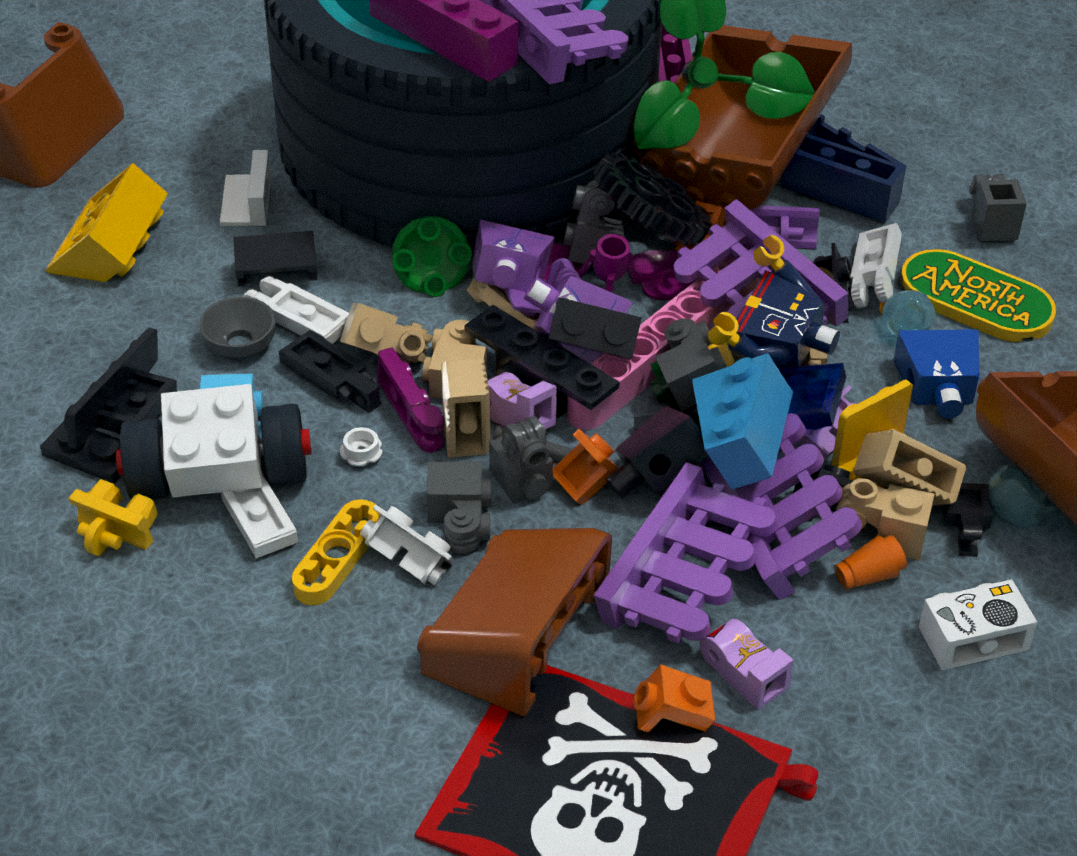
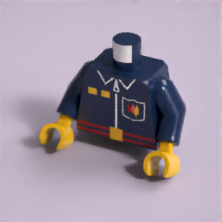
M774 235L768 236L763 240V244L769 249L771 254L767 253L764 247L759 246L754 250L753 258L758 265L764 267L770 265L773 270L771 272L765 270L737 319L728 312H721L713 319V323L716 326L708 332V338L714 345H723L727 342L729 344L728 349L732 352V355L741 359L746 357L752 359L768 353L777 368L783 366L797 368L801 366L810 348L832 355L837 347L840 331L823 326V301L789 260L783 261L780 258L784 253V245L781 239Z

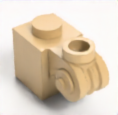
M352 303L340 342L378 354L380 350L393 347L402 362L417 364V362L424 363L426 358L425 352L428 351L429 348L427 346L428 343H431L433 336L427 333L428 330L422 328L423 325L413 322L412 326L405 325L404 327L396 324L398 316L360 303Z
M454 320L446 324L444 329L435 328L432 337L433 355L432 357L426 356L422 372L423 381L429 382V397L443 399L441 364L444 361L481 358L485 360L487 373V347L477 346L476 338L465 332L464 325L469 321Z
M864 478L856 479L842 488L843 493L838 501L836 511L845 507L852 508L860 517L862 528L865 527L866 523H869L877 529L878 535L883 538L889 535L894 536L907 558L920 560L934 493L889 484L888 489L877 487L873 481Z

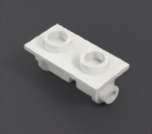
M375 505L373 509L380 518L376 523L369 520L362 528L360 535L366 538L365 544L371 546L391 561H393L403 547L408 552L399 566L419 579L423 584L426 585L427 582H430L436 586L446 572L440 567L442 563L446 561L452 566L455 564L452 556L447 553L451 546L430 531H428L425 537L410 528L414 521L397 508L391 506L386 512Z

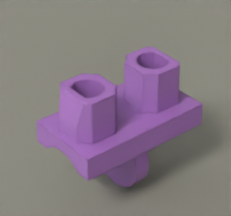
M759 205L755 209L750 210L794 248L816 249L820 215L819 208Z

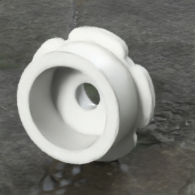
M363 427L355 428L345 434L343 444L340 446V455L342 459L348 460L350 465L363 467L369 463H375L381 458L383 453L381 449L382 443L373 430Z

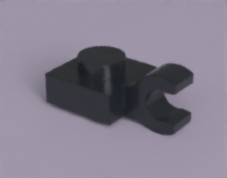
M962 483L956 502L942 505L944 525L958 526L959 556L977 557V540L982 539V528H990L993 517L989 484Z

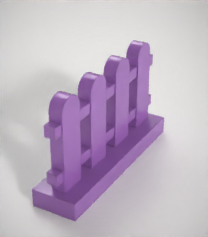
M480 0L518 21V54L549 84L564 81L567 63L572 62L575 66L585 64V60L604 56L617 59L621 57V53L626 51L628 36L618 30L603 31L605 15L597 10H581L583 0Z
M737 199L724 208L725 226L721 228L718 224L714 225L709 229L710 236L691 250L685 246L677 251L678 259L673 266L675 278L679 282L690 283L700 277L705 281L700 287L703 304L709 307H716L727 301L732 305L728 313H731L737 319L751 295L749 293L743 297L738 292L755 279L761 278L765 270L769 272L773 270L770 265L764 267L755 262L753 258L754 250L762 246L767 253L771 254L769 249L764 246L763 240L770 235L777 236L784 245V253L780 258L783 261L788 259L823 301V326L827 325L828 320L837 327L848 319V292ZM732 254L736 260L716 274L711 269Z
M792 413L787 415L778 453L783 451L785 456L776 461L771 478L732 490L710 457L701 462L712 486L715 482L725 485L727 494L751 502L754 501L756 496L767 499L768 507L775 512L777 519L776 531L766 537L750 534L746 541H749L754 547L756 557L754 564L762 579L778 599L786 598L796 592L788 576L797 572L802 577L810 572L808 564L836 547H839L841 552L852 547L849 539L856 536L862 528V521L852 508L845 507L832 513L829 507L840 500L843 493L842 487L836 478L831 475H824L813 481L811 475L822 467L824 459L821 452L813 444H804L797 449L793 447L792 444L803 437L805 426L801 419ZM801 482L803 488L773 505L771 499ZM815 515H820L821 521L793 538L791 537L789 531ZM779 539L781 545L772 549L769 543Z
M686 462L594 594L601 622L618 630L624 620L626 624L637 627L641 621L667 631V639L677 644L682 637L692 641L704 639L711 630L709 617L705 611L701 610L705 602L713 605H723L728 603L733 597L732 582L728 576L724 575L728 567L743 571L751 568L755 563L754 547L749 541H746L750 534L766 537L773 534L777 529L776 514L768 507L767 499L756 496L754 501L751 502L727 494L725 485L716 482L712 488L706 487L702 467ZM708 520H712L735 529L729 535L706 527L705 524ZM686 553L712 561V564L707 569L682 559ZM663 587H667L690 597L686 603H682L659 593Z

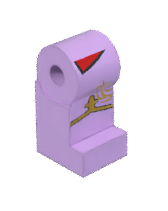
M508 372L488 380L490 419L493 422L506 426L516 424L518 421H524L528 417L536 416L545 429L556 425L555 385L542 381L531 387L521 383L515 375Z
M738 619L728 620L709 633L704 639L700 640V651L705 661L719 672V675L757 710L790 687L794 660L780 648L772 652L756 639L750 629ZM769 682H771L770 687H769L767 690H765V689H766V685H767Z

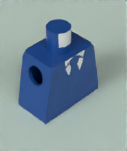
M978 329L898 331L893 359L902 380L907 379L913 384L911 394L913 403L915 405L936 404L939 415L944 418L959 416L964 410L963 404H972L974 402L979 380Z

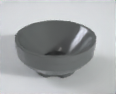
M231 297L217 301L203 312L199 322L200 333L207 348L214 353L229 358L252 356L263 350L275 335L276 321L274 312L263 301L251 297ZM236 336H247L252 339L247 344H228L229 340Z

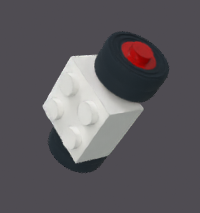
M251 384L161 393L162 423L160 419L153 418L142 421H127L122 423L120 449L116 450V462L119 476H124L130 500L137 494L151 499L165 498L169 495V490L171 491L172 498L263 488L260 456H264L267 478L270 485L302 483L307 478L306 455H312L310 430L302 429L298 404L263 407L261 409L262 437H259L257 409Z

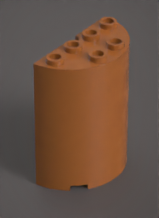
M723 25L717 31L709 32L704 40L702 57L713 60L719 74L752 78V67L758 58L770 52H782L791 55L802 65L815 94L808 105L800 112L784 118L768 119L754 114L746 106L745 95L750 87L748 84L715 81L708 88L692 89L687 99L696 104L700 113L699 128L694 137L687 143L674 148L639 149L634 140L633 146L640 159L639 163L643 165L645 162L652 170L661 171L663 176L676 181L687 190L688 196L696 198L698 202L725 208L737 199L749 210L755 209L766 200L848 72L852 60V43L792 35L788 42H782L776 39L770 31ZM682 72L674 82L681 93L684 91L685 85L682 79Z
M1039 371L989 372L988 376L980 382L977 388L979 397L976 405V421L979 429L1077 526V371H1055V373H1048L1044 376Z

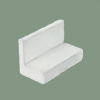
M253 150L250 174L226 175L220 226H267L271 186L268 150Z

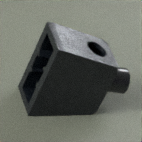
M664 406L616 448L615 452L623 462V465L605 479L621 499L639 485L653 493H658L674 481L686 462L697 466L709 457L704 448L702 432L689 415Z

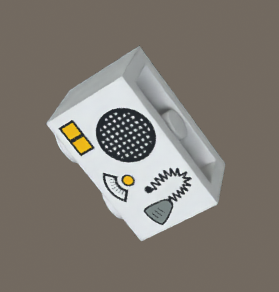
M1011 579L993 584L984 583L976 588L954 593H940L932 598L925 599L919 629L941 670H946L1029 650L1037 620Z

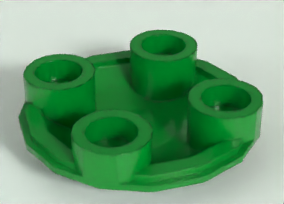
M425 216L412 220L399 231L392 246L391 261L396 276L407 288L415 292L427 293L430 296L437 297L462 281L469 268L472 251L466 236L456 224L443 217Z

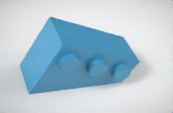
M766 353L752 359L749 357L742 358L732 366L692 379L705 451L731 489L771 478L793 391L769 354Z

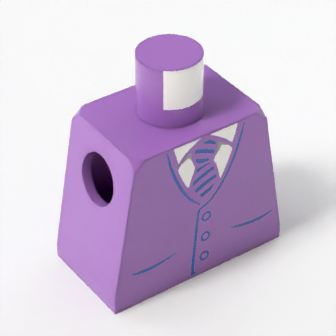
M480 220L472 255L474 279L503 289L511 288L527 292L537 277L542 280L546 275L554 237Z
M573 276L564 277L556 289L537 277L524 296L525 300L542 310L534 324V329L547 338L558 297L622 313H627L633 303L626 298ZM555 342L590 364L602 354Z

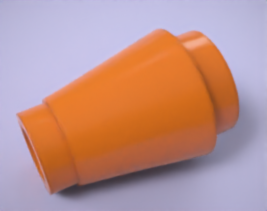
M877 535L843 559L842 562L834 565V571L844 589L848 590L853 587L856 588L899 577V571L907 568V560L901 545L894 536L889 535L883 538Z

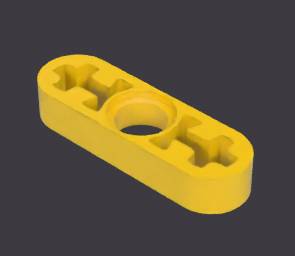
M359 499L350 501L341 508L292 573L293 592L298 601L307 605H319L325 603L334 595L369 548L365 544L366 538L361 536L360 532L369 520L376 523L380 518L373 509L376 505L375 503ZM352 520H353V521H356V522H359V523L356 525V527L354 528V535L352 534V532H353V522H352ZM333 547H344L349 550V553L341 558H331L325 554ZM320 574H321L322 584H321V583H318V582H315L316 579L319 577ZM305 582L313 584L309 587L306 586Z

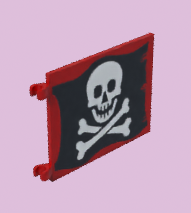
M547 665L544 674L538 672L535 677L531 678L530 692L536 694V700L525 717L491 703L418 827L415 838L459 856H747L778 786L790 795L811 801L817 791L818 771L816 768L806 764H788L792 756V749L715 722L706 731H702L662 718L650 732L639 730L637 712L633 705V694Z

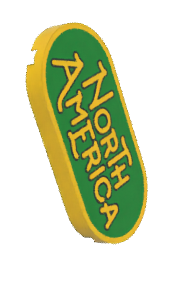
M941 249L920 251L911 255L902 266L900 283L905 288V294L911 301L993 337L1010 342H1022L1023 338L1033 337L1032 340L1045 336L1053 326L1056 306L1052 297L1045 290L1033 283L956 252Z

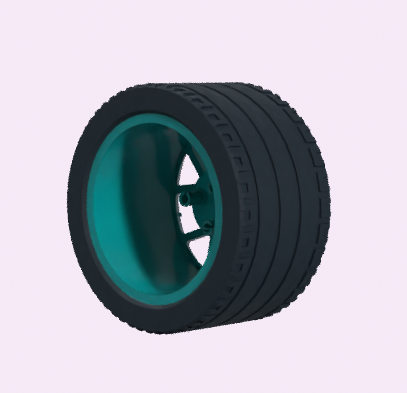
M264 0L278 143L284 170L290 176L292 185L298 188V193L308 199L309 204L319 210L323 216L355 234L388 246H393L399 231L408 223L425 216L443 217L456 224L466 236L472 255L480 220L553 236V242L563 239L567 222L574 223L578 211L571 209L576 186L585 187L590 181L594 180L595 175L593 171L604 154L613 152L619 155V153H622L628 159L632 156L638 162L640 160L633 146L635 140L634 117L641 96L650 86L658 82L662 24L659 17L661 0H583L581 10H597L605 15L603 31L618 30L628 36L626 51L621 53V57L617 59L604 56L585 60V64L575 66L572 62L567 63L564 81L553 84L546 82L519 54L517 65L488 82L370 15L369 0ZM615 202V206L611 212H613L618 206L617 202Z

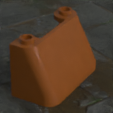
M61 22L52 26L44 35L45 46L47 49L55 52L50 58L16 87L0 82V177L35 188L49 186L56 182L124 118L123 104L82 33L76 27Z
M595 528L506 529L499 536L494 535L488 543L485 556L433 626L427 625L422 631L417 644V651L421 653V674L525 717L536 700V694L530 692L531 678L535 677L538 672L544 674L546 671L548 651L580 603H596L594 594L610 572L611 534Z

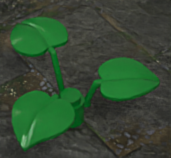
M661 0L659 17L664 29L673 37L682 40L690 39L697 35V42L693 52V59L688 61L682 70V79L685 83L682 93L676 84L664 80L650 86L641 96L634 117L635 144L639 149L674 148L690 141L699 128L700 113L696 104L687 98L691 94L692 89L708 88L715 81L750 85L745 95L746 106L754 114L768 119L784 118L800 112L808 105L815 92L802 65L791 55L782 52H770L758 58L752 67V78L719 74L715 62L707 57H702V49L705 40L704 32L717 31L725 22V0Z

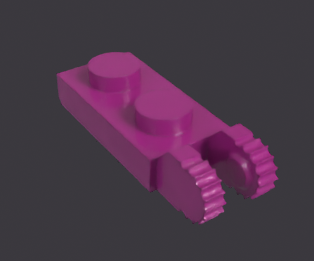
M393 347L380 350L378 352L377 383L416 445H419V449L425 451V453L430 452V454L432 452L436 453L437 450L440 451L444 443L443 435H441V430L444 429L445 425L444 415H442L439 407L430 405L426 391L423 388L419 389L414 382L409 364L400 360Z

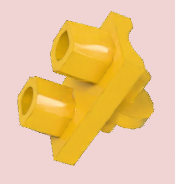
M102 479L88 493L75 489L68 498L70 504L77 506V521L80 523L77 528V534L85 537L84 548L88 553L100 556L107 547L115 550L119 549L123 541L146 550L153 542L149 528L152 526L158 512L151 498L137 494L134 495L125 508L118 505L123 499L120 489L113 483Z

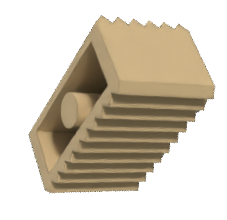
M475 358L444 361L441 364L442 403L448 457L486 455L489 453L490 391L485 360Z
M887 429L886 432L882 430L881 432L867 433L854 467L856 476L862 475V478L876 482L877 486H884V489H888L889 484L934 493L932 506L956 502L966 471L965 464L894 429L891 431Z

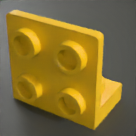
M905 379L891 387L881 389L877 394L858 404H851L845 408L838 420L831 466L849 471V479L851 480L861 479L862 475H855L854 467L864 437L867 433L871 434L872 432L876 433L882 430L886 432L887 429L890 431L894 429L904 434L913 384Z

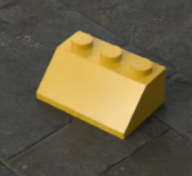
M132 163L90 197L45 271L51 274L107 282L116 274L120 277L124 276L136 261L132 255L150 237L147 229L152 227L164 213L161 205L168 193Z

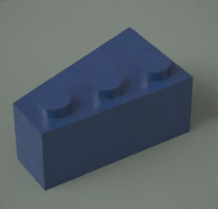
M820 114L784 170L781 178V187L885 223L900 203L906 165L870 143L866 147L851 139L852 132L844 127L840 128L839 131L826 124L824 122L825 116Z

